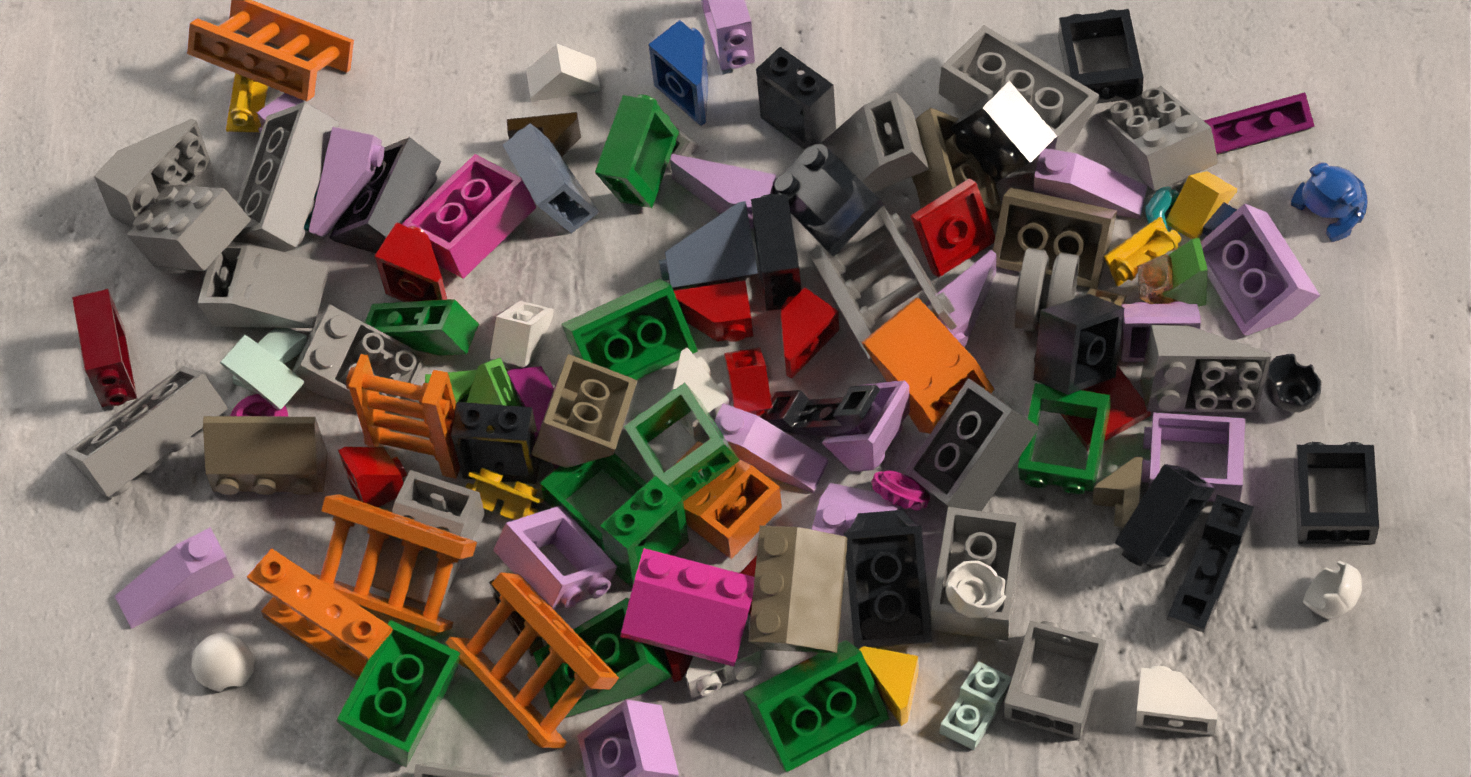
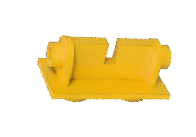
M235 73L226 132H259L261 123L257 112L265 107L268 86Z
M1158 217L1104 256L1116 286L1119 287L1127 280H1134L1137 273L1168 251H1174L1178 248V243L1181 242L1180 235L1173 229L1170 232L1167 231L1162 217Z
M481 468L480 473L469 472L468 476L476 480L474 485L467 483L465 488L479 492L483 508L492 512L498 499L503 500L504 504L500 512L502 516L516 520L538 513V510L532 508L534 502L542 503L544 501L543 498L536 496L538 489L518 481L515 487L502 483L503 475L494 471Z

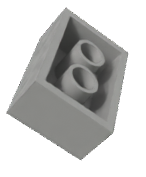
M170 185L159 193L157 203L150 210L141 213L134 220V227L127 233V236L153 266L205 271L251 219L225 188Z
M948 507L931 605L932 631L1008 641L1024 542L1025 517ZM964 561H980L992 567L998 576L1005 579V600L996 612L983 619L968 618L956 612L947 599L946 582L948 576L955 567Z

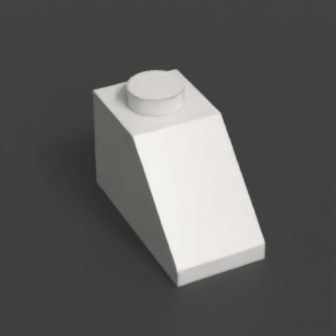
M519 301L498 315L495 322L490 359L494 360L501 357L504 367L509 369H520L534 361L552 320L554 309Z
M1164 666L1141 668L1135 727L1209 736L1215 735L1217 711L1181 672L1172 671Z

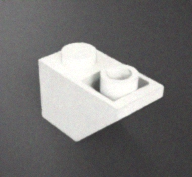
M688 347L682 350L673 389H676L685 382L701 400L712 419L715 420L723 403L730 406L732 401L731 394L723 383L716 384L712 379L711 370L701 356L696 358ZM693 411L679 420L694 441L706 434Z
M746 624L734 667L693 656L686 674L687 688L691 699L699 695H711L717 692L722 685L735 679H747L757 669L762 667L760 650L749 642V629Z

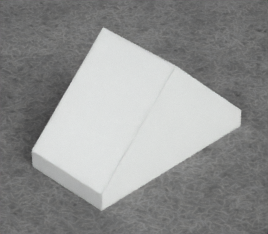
M559 44L553 46L526 69L531 102L600 91L595 58Z

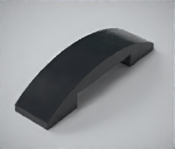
M877 385L850 386L844 397L808 399L801 390L777 391L771 399L772 408L765 409V413L760 418L778 429L792 434L816 437L835 436L849 432L861 423L879 393L880 388Z
M1217 494L1182 586H1179L1168 613V621L1202 633L1205 632L1232 571L1254 506Z

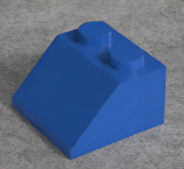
M679 20L648 44L653 82L656 88L702 126L706 123L708 100V62L705 55V39L696 28L690 29Z

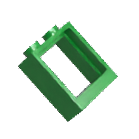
M638 94L637 97L622 96L595 174L621 203L652 208L679 135V130L671 122L670 117L657 104V100L644 94Z
M685 382L668 392L664 398L646 411L639 413L635 419L624 426L654 476L656 475L683 499V502L740 461L701 400ZM693 411L710 439L666 471L648 442Z
M1035 383L1028 419L1038 426L1041 411L1094 419L1095 423L1085 470L1031 461L1036 432L1020 455L1018 463L1019 480H1024L1025 484L1035 488H1046L1047 485L1059 486L1065 492L1071 494H1084L1085 491L1093 492L1110 413V395L1081 390L1067 395L1044 384Z
M615 453L608 457L569 468L559 466L540 482L544 501L551 508L561 505L604 553L602 533L578 512L567 499L602 469L631 496L647 484ZM633 505L631 507L632 510H637L639 508L638 505Z
M656 475L600 525L605 553L617 566L615 574L631 588H633L644 548L674 556L689 542L683 499ZM638 505L639 508L637 510H632L631 506Z

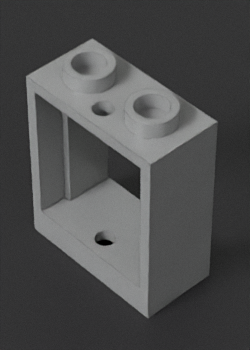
M1030 621L1005 699L1004 719L1080 740L1105 658L1106 640L1099 639L1097 635L1091 632L1080 631L1076 633L1061 629L1059 625L1052 622L1042 621L1038 623ZM1036 648L1090 662L1078 707L1022 693Z

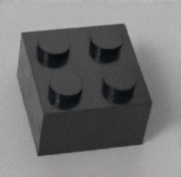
M1010 81L975 102L950 127L957 136L959 143L974 155L980 162L983 171L992 176L996 182L1031 163L1056 137V134Z
M1087 294L1041 310L1038 322L1037 350L1034 356L1033 380L1069 395L1115 378L1125 308Z

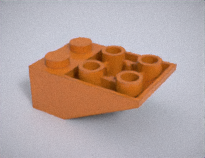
M919 298L912 300L861 342L887 382L905 380L909 384L910 412L908 415L919 432L931 434L968 378L990 393L995 390L975 358Z
M697 441L676 463L704 443ZM742 460L683 502L686 524L730 559L759 532L760 526H765L782 509L780 486L755 467Z

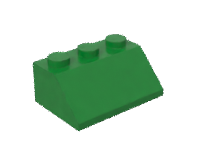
M660 278L561 324L575 357L635 380L678 361L681 351L687 347L692 354L698 352L672 286Z
M390 620L388 625L392 627L393 631L368 660L343 706L337 722L370 751L407 768L458 670L460 652Z
M847 640L838 643L837 653H819L743 692L757 726L786 773L890 719L862 652Z

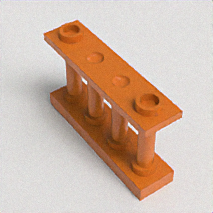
M231 0L230 17L221 25L216 26L198 18L190 23L187 54L304 101H309L315 95L317 72L328 65L346 73L351 70L354 40L253 0ZM239 30L251 36L247 38L234 32ZM270 42L281 48L277 50L264 44ZM298 53L300 55L310 58L311 60L307 62L305 60L295 57L294 55Z
M360 354L356 367H351L348 372L346 388L350 390L364 434V444L367 447H385L386 445L435 456L442 476L456 479L460 466L451 437L456 401L448 373L433 370L429 383H423L422 386L375 376L368 355ZM379 392L419 401V403L394 398L390 396L380 395ZM385 411L410 416L414 418L424 419V421L385 413ZM390 430H395V431H399V432H404V433H409V434L418 435V436H422V437H427V438H429V440H428V439H424V438L415 437V436H410V435H405V434H401V433L392 432V431H390Z
M340 494L325 496L321 511L333 515L332 521L335 522L321 574L312 575L356 604L415 624V630L420 633L436 636L439 632L452 629L454 622L438 615L453 564L458 563L459 559L472 557L477 542ZM357 523L368 527L367 533L370 535L354 587L339 582L335 578L349 529ZM389 535L402 539L401 545L404 546L388 599L369 591L384 539H388ZM426 547L437 551L436 557L439 560L424 611L405 605L404 601L418 553Z
M272 548L247 576L248 581L273 596L261 610L263 618L356 680L360 677L370 657L393 631L391 626Z
M500 572L492 582V585L501 594L499 597L501 602L472 639L449 637L445 643L450 648L460 652L459 664L471 670L528 730L527 736L535 745L540 748H564L568 742L556 730L558 725L587 689L610 690L619 677L521 575ZM513 611H517L526 620L524 622L525 628L497 664L494 665L482 650ZM542 637L550 645V654L519 691L506 676L535 639ZM562 663H567L576 672L574 674L575 680L544 718L531 702Z

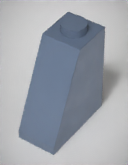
M531 123L516 132L512 138L503 144L536 205L571 234L599 213L591 198L550 140Z
M746 201L734 204L666 250V259L659 260L662 280L669 281L673 288L757 274Z

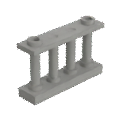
M883 206L877 212L885 225L839 255L830 256L821 245L809 252L810 257L866 356L876 368L877 366L861 342L875 332L872 327L877 325L876 320L920 291L924 290L931 302L927 307L937 318L940 317L950 330L957 327L950 315L955 311V308L946 294L942 292L938 295L903 235L908 231L904 222L897 213L891 216ZM893 237L900 249L899 252L853 282L851 279L845 281L842 274L847 271V266ZM907 263L909 264L916 276L915 278L869 308L866 306L860 307L857 300L862 298L861 293Z

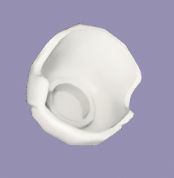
M980 561L962 562L950 572L946 582L948 601L956 612L968 618L983 619L993 614L1006 598V595H1004L1005 579L998 576L992 567Z
M1342 561L1337 563L1340 570L1323 568L1311 582L1304 595L1303 604L1314 613L1327 619L1338 618L1351 611L1361 595V574L1357 569Z
M216 633L206 637L194 649L191 670L201 685L211 690L222 692L224 688L230 686L242 687L247 683L254 672L255 657L249 646L241 639L227 633Z

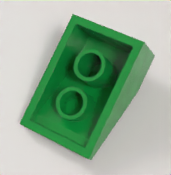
M629 598L623 599L573 629L619 679L610 690L587 689L565 718L641 695L672 677L663 648L620 637ZM549 644L533 653L538 668L550 654ZM562 663L544 685L550 709L553 708L575 680L574 674L576 672L567 663Z

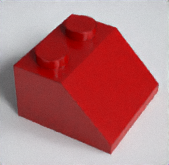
M396 222L375 254L385 294L403 302L446 300L447 295L429 236L416 226L407 227Z

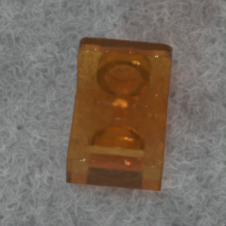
M1164 254L1137 266L1140 299L1148 304L1178 302V300L1165 297L1162 294L1173 288L1171 257Z

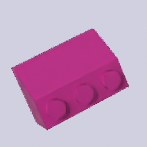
M474 154L411 214L402 225L407 227L416 226L422 229L429 236L437 264L464 279L536 209V205L521 177Z
M644 548L620 637L734 667L753 597L755 577Z

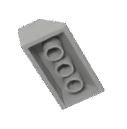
M985 25L941 66L938 94L965 111L975 102L1010 81L1056 134V137L1045 147L1047 149L1066 152L1075 143L1099 100V94Z
M306 102L266 117L237 204L251 221L232 242H249L282 252L295 249L300 245L305 235L303 228L307 216L315 205L316 199L314 196L320 183L332 127H338L339 121Z
M183 366L70 448L65 454L99 493L107 497L111 495L115 497L127 491L132 486L131 480L140 473L148 474L158 468L162 463L161 458L170 451H180L192 441L191 436L201 428L203 429V416H220L228 407L203 372Z

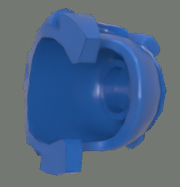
M1324 162L1319 163L1309 169L1311 177L1307 180L1306 184L1302 182L1298 186L1291 200V206L1299 210L1307 207L1311 212L1323 218H1339L1337 222L1329 224L1326 229V234L1330 241L1335 242L1350 236L1352 228L1364 219L1368 204L1367 192L1364 183L1349 170L1339 166H1328Z

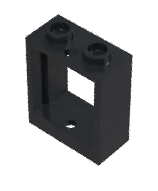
M1110 9L1099 13L1072 14L1068 17L1059 18L1058 40L1065 74L1099 94V100L1096 104L1130 100L1142 95L1144 77L1129 9ZM1122 35L1129 68L1079 74L1073 41Z
M781 46L756 68L761 119L804 150L815 144L822 143L836 130L834 84ZM798 71H804V72H805V73L802 74V75L797 74Z
M766 194L760 198L751 199V207L766 311L781 309L789 297L796 296L801 291V280L787 194Z
M457 402L451 437L463 479H475L468 476L469 472L480 473L481 468H485L503 475L502 482L516 483L518 481L521 483L537 484L541 458L531 455L538 436L532 407ZM487 430H495L491 434L486 432ZM497 465L504 466L501 470L495 469Z
M1308 442L1304 445H1297L1293 464L1298 544H1375L1379 531V512L1374 445H1363L1359 442H1347L1343 445H1325L1321 442ZM1308 468H1363L1366 513L1310 512Z
M1164 464L1114 542L1124 549L1121 555L1139 567L1143 564L1149 567L1153 565H1167L1216 487L1185 467Z

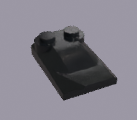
M815 144L806 148L793 164L777 178L773 188V194L775 195L787 194L790 213L833 257L884 205L823 144Z
M903 509L858 513L851 527L844 532V536L848 538L846 565L854 646L860 649L863 646L885 648L932 643L921 525L912 521Z

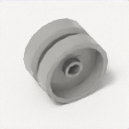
M1027 248L1016 288L1015 329L1034 332L1038 328L1041 310L1075 299L1079 255L1060 253L1054 261L1052 275H1048L1049 257L1046 251Z

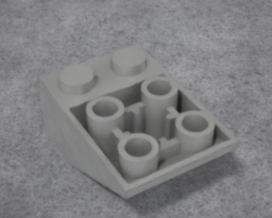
M1162 86L1147 89L1142 95L1128 101L1115 103L1110 109L1099 113L1101 121L1137 176L1155 192L1162 187L1183 180L1189 175L1199 173L1219 164L1211 127Z
M896 91L863 105L820 143L828 147L873 193L929 169L913 110Z
M192 118L118 150L94 177L109 214L128 227L133 228L134 220L157 203V196L163 189L170 185L187 186L196 176L204 172L207 164L210 162V158L197 121Z
M231 242L207 268L197 303L213 327L314 328L330 266L322 262L249 242Z
M329 304L317 319L293 368V372L304 381L302 387L321 397L354 406L350 390L346 388V380L350 368L356 367L360 354L368 355L375 376L412 384L415 383L427 356ZM379 392L380 395L407 400V398ZM385 411V413H388V414L397 415V416L400 415V414H396V413H392V412H387V411Z
M1152 325L1140 377L1146 410L1154 412H1258L1271 354L1192 326Z
M412 470L409 471L392 509V513L473 540L485 515L479 492ZM389 535L388 539H384L371 587L391 593L404 546L401 545L402 539ZM424 547L423 551H419L406 599L426 605L439 560L436 557L437 551ZM459 559L458 563L453 564L443 601L463 559Z

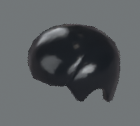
M1294 354L1276 356L1270 361L1264 384V392L1274 406L1288 412L1300 413L1312 408L1319 400L1322 381L1314 372L1312 364L1303 366L1297 362Z

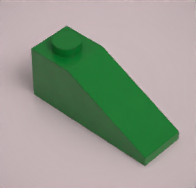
M455 299L372 304L364 322L414 350L438 356L466 355L479 326V323Z

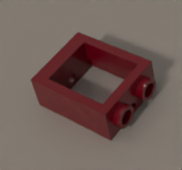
M109 289L72 297L85 372L101 407L119 406L127 401L138 399L125 328Z

